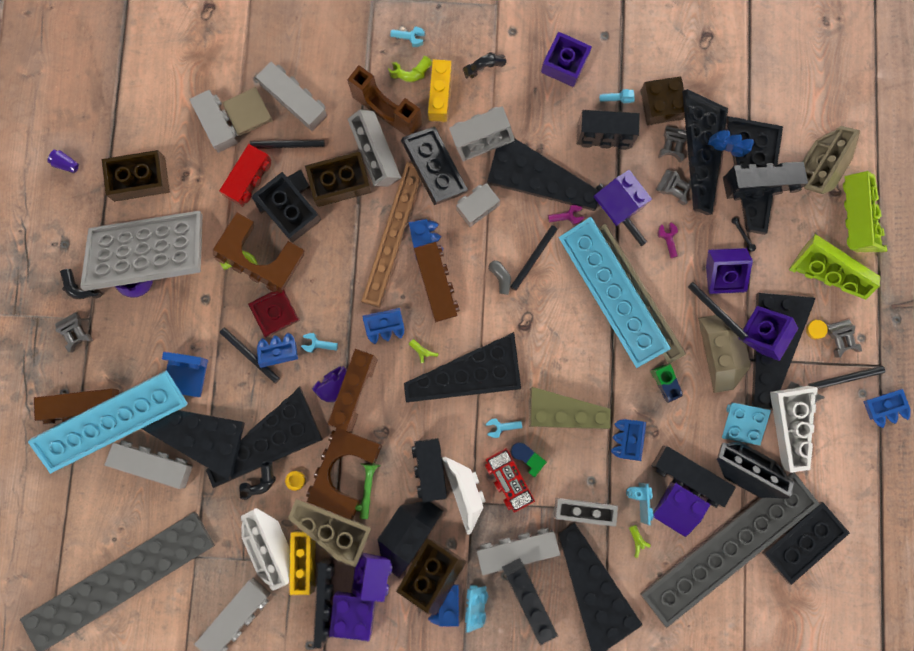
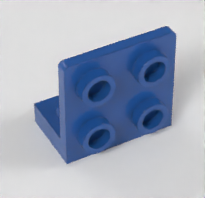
M163 352L162 360L168 361L166 370L181 394L201 397L208 360L202 357Z

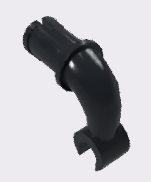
M489 52L487 55L477 59L473 64L466 65L463 68L466 79L469 76L472 79L478 75V70L484 67H503L506 65L507 60L504 59V55H495Z
M71 269L60 271L64 286L62 290L73 299L100 298L103 295L100 292L93 293L94 290L83 291V289H79Z
M271 461L261 462L259 484L251 486L249 483H242L239 485L240 499L247 500L252 495L263 494L272 487L276 478L273 476Z

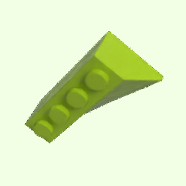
M869 171L846 175L843 190L846 193L844 207L847 211L845 224L849 237H847L848 247L855 252H888L887 245H882L881 236H885L884 228H881L878 221L882 215L881 209L875 203V201L879 200L875 175Z
M814 234L802 248L789 268V271L799 272L807 278L823 281L828 286H836L844 292L865 300L880 286V276L817 234Z

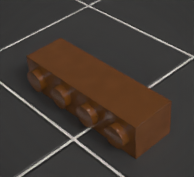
M433 242L414 248L435 323L458 316L457 312L460 309L457 300L453 301L451 295L455 292L452 282L448 283L446 275H449L447 265L442 264L441 257L444 254L441 245L437 246V243Z
M111 388L34 397L35 421H43V425L55 424V420L61 419L62 422H65L119 395V390Z

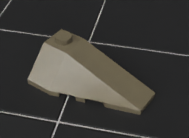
M298 499L295 500L288 517L290 521L309 535L336 560L354 567L357 566L371 530L369 526L352 519L349 520Z

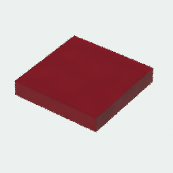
M284 289L282 293L278 291L270 292L248 303L265 338L300 321Z

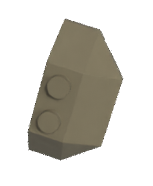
M840 126L835 131L824 135L814 142L803 160L808 184L804 186L806 190L825 194L836 188L854 157L860 130Z
M716 315L698 318L713 392L734 390L751 367L747 346Z

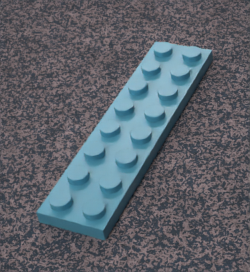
M589 217L558 237L635 367L638 368L670 350L671 347L593 218Z
M166 370L31 438L28 443L51 474L185 407L188 403Z

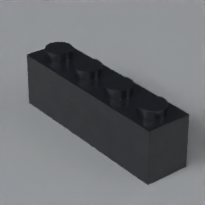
M668 446L661 447L651 465L656 469L654 472L664 478L667 475L673 479L672 483L689 488L690 492L699 498L700 496L706 498V502L716 509L718 506L725 508L736 489L734 485Z
M518 558L503 566V571L539 645L558 637L521 559Z

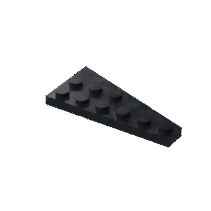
M686 89L682 91L693 210L705 215H712L722 151L708 145L711 136L725 130L728 108Z
M728 116L726 123L730 136L741 135L742 140H754L751 152L742 157L733 156L734 165H741L742 169L751 164H756V167L759 168L765 164L773 163L774 167H777L783 126ZM771 193L764 194V196L758 198L746 196V198L741 200L747 232L763 235L768 233L773 199Z
M514 138L515 141L496 148L487 184L569 205H577L592 211L596 210L598 202L594 195L599 190Z
M768 293L756 294V307L760 306L792 317L798 330L780 361L754 350L752 406L773 409L770 392L779 391L782 388L816 298Z
M514 332L405 382L406 403L521 390Z
M300 386L241 439L232 480L261 468V462L263 461L275 462L323 440ZM209 468L206 469L213 488L229 482V480Z
M177 410L141 428L225 479L232 480L245 422Z
M573 522L560 531L558 536L591 651H607L643 626V624L577 525Z

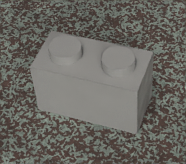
M487 183L483 186L478 185L473 189L471 195L468 197L463 196L457 202L456 210L469 227L500 206V199Z

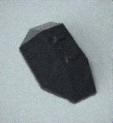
M741 442L721 444L717 461L725 479L759 498L789 499L791 497L794 481L788 478L785 471L776 461Z
M423 501L399 506L377 539L380 555L389 559L392 564L391 573L400 578L444 512L431 502Z

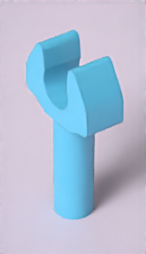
M414 27L411 32L391 29L390 37L410 40L412 47H419L423 45V40L416 39L415 37L425 36V31L420 27Z
M623 89L621 93L600 94V102L621 101L623 104L634 102V90Z
M314 333L303 335V338L312 340L310 346L301 345L309 353H313L316 348L335 351L338 349V343L320 341Z
M497 418L491 419L486 423V426L495 425L497 430L487 435L492 438H499L502 431L521 429L522 421L500 423Z

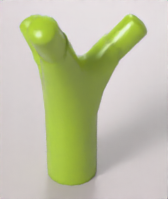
M414 339L410 341L409 345L418 353L421 363H424V356L438 357V353L425 349Z
M634 525L629 527V530L635 542L634 557L638 558L640 547L641 549H644L645 546L650 548L651 545L644 541L637 526Z

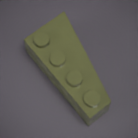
M531 387L529 427L610 429V409Z

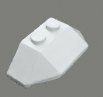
M443 457L442 460L467 535L471 534L483 510L482 503L486 502L483 492H478L476 484L479 483L476 472L472 473L471 469L456 461Z
M257 508L242 515V540L257 575L269 585L272 591L289 584L290 547L279 522Z

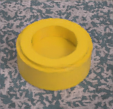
M821 320L811 321L806 326L807 335L815 340L825 337L828 332L827 325Z
M292 471L285 478L287 488L293 491L302 489L306 483L305 475L300 471Z

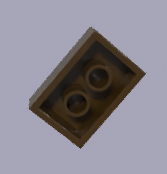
M159 150L102 159L105 194L114 202L170 193L166 157Z
M360 151L305 165L311 192L317 207L372 193Z
M426 538L396 592L426 614L436 615L467 561L435 540Z

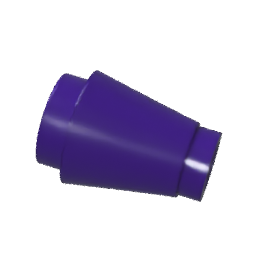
M54 149L48 156L47 162L51 164V167L75 173L79 168V164L61 150L57 151Z

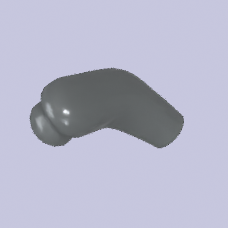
M494 260L489 264L488 268L498 279L499 294L509 295L511 276L501 262Z

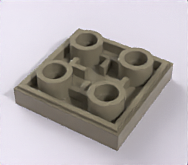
M256 87L222 102L238 136L272 121Z

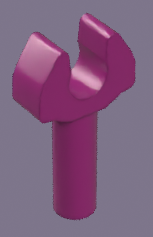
M571 205L567 213L548 215V221L550 223L569 220L572 225H578L583 221L584 217H574L573 213L580 212L582 207Z
M671 222L668 225L670 233H666L664 226L661 224L657 232L658 238L666 240L670 258L678 257L673 240L674 235L678 233L677 227Z

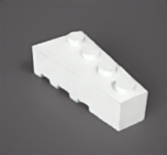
M805 386L770 392L782 469L790 473L810 470L813 445L811 439L812 433H814L813 417L816 412L815 395H817L818 387Z

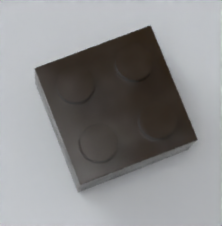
M681 76L644 82L640 93L647 125L678 121L685 118L682 95L684 86Z

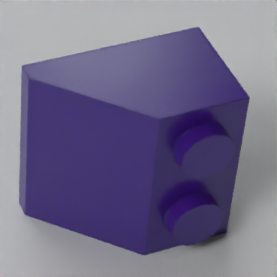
M630 170L616 177L594 195L596 201L616 226L642 210L652 200Z
M747 248L708 250L706 273L709 294L747 292L753 263Z
M757 306L743 329L748 337L742 342L762 355L780 361L798 327L792 317Z
M670 482L653 511V518L682 536L687 537L702 521L711 504L677 483Z
M362 552L354 570L351 592L360 600L384 602L385 596L389 592L387 581L388 575H391L392 571L390 560L386 557Z

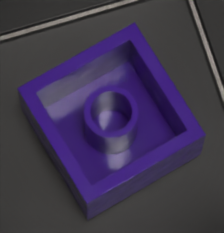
M558 31L542 64L541 73L574 87L590 55L592 46Z
M337 591L334 594L329 637L370 641L376 601L360 600L353 593Z

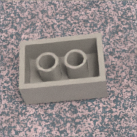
M503 106L499 108L494 107L482 115H474L471 119L465 122H457L449 128L462 161L515 141Z

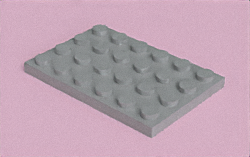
M201 211L88 228L80 287L83 291L201 273L203 222Z

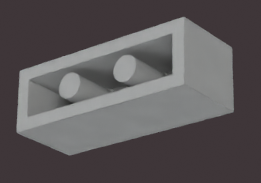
M207 90L189 99L212 146L218 153L238 144L235 138L238 136L233 126H229L227 121L230 119L226 111H221L219 106L222 103L217 94L213 95L210 90Z
M555 498L553 517L559 520L616 527L618 506Z

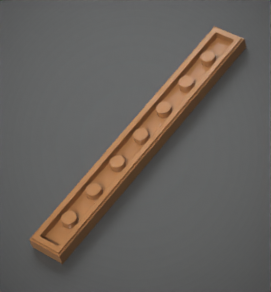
M406 162L361 300L364 304L378 308L381 306L421 181L411 162Z

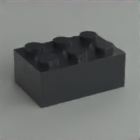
M582 110L577 123L576 145H581L585 148L600 146L603 149L618 147L621 150L632 148L639 136L640 113Z
M283 172L252 195L291 243L321 220L318 213Z
M439 438L415 441V446H411L412 456L417 458L418 465L414 466L415 477L420 479V485L417 486L418 499L422 498L423 502L447 499Z

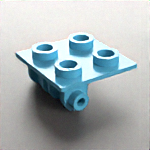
M733 402L731 405L728 404L726 411L729 414L722 438L761 445L771 410Z
M640 482L639 487H629L626 490V495L631 499L639 500L640 522L651 525L650 520H653V509L650 508L649 500H652V489L649 488V484Z
M470 585V588L467 589V599L469 600L466 601V604H468L466 610L468 611L465 613L467 633L479 629L485 624L486 613L484 611L488 600L487 586L478 587L477 585Z

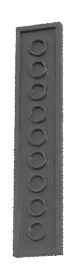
M795 472L787 475L788 478L794 481L792 494L789 499H757L640 593L666 628L820 505Z
M193 512L20 618V621L35 650L45 651L211 549L215 544L197 512Z

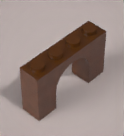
M360 65L357 66L347 79L352 98L370 111H375L377 116L405 136L416 133L422 126L420 108L406 98L399 105L395 104L378 89L374 75Z
M237 212L213 248L214 258L222 264L226 262L231 265L232 269L238 273L244 272L249 275L252 281L256 283L262 282L270 291L282 293L302 260L305 250L287 241L277 259L272 263L256 265L249 262L242 253V247L254 229V221Z
M358 349L354 350L327 425L347 432L353 431L358 417L356 409L362 389L368 377L372 378L378 362L374 355Z
M336 428L329 436L330 445L328 449L323 451L321 457L323 460L322 465L316 469L314 474L315 482L313 486L309 487L306 497H308L307 503L351 520L354 519L356 505H359L361 500L336 489L331 479L332 467L338 459L346 455H353L368 462L376 463L382 445Z

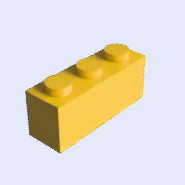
M433 59L428 106L429 121L447 122L451 81L450 60Z
M303 531L290 532L289 595H310L315 592L316 541Z

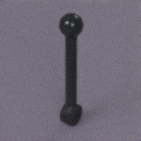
M737 217L732 218L731 222L732 224L736 225L742 237L746 241L748 245V251H755L756 246L754 244H751L742 227L738 223L739 219Z

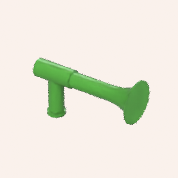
M361 463L366 473L362 503L356 505L355 510L360 511L361 519H368L373 475L375 470L381 465Z

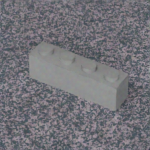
M270 62L256 76L257 81L306 127L313 131L327 117L326 107L321 101H315L312 98V94L306 88H300L298 81L291 76L289 78L285 74L286 71L279 64L276 66Z
M358 110L347 120L373 185L388 187L399 180L401 176L375 111Z
M121 440L120 443H112L105 466L174 488L183 489L186 487L193 465L187 464L188 460L176 457V460L170 459L169 454L163 452L154 454L150 452V448L144 446L135 448L132 447L133 443Z
M549 528L539 529L537 534L530 535L529 532L519 534L518 539L511 540L510 537L499 540L498 544L491 545V542L479 545V549H476L482 575L501 571L503 566L518 558L525 565L560 556L555 533L553 530H549Z
M254 578L249 580L194 645L201 651H227L229 649L227 644L231 640L233 642L237 640L242 634L240 629L244 625L248 626L255 619L254 613L258 608L262 610L269 602L267 598L271 593Z

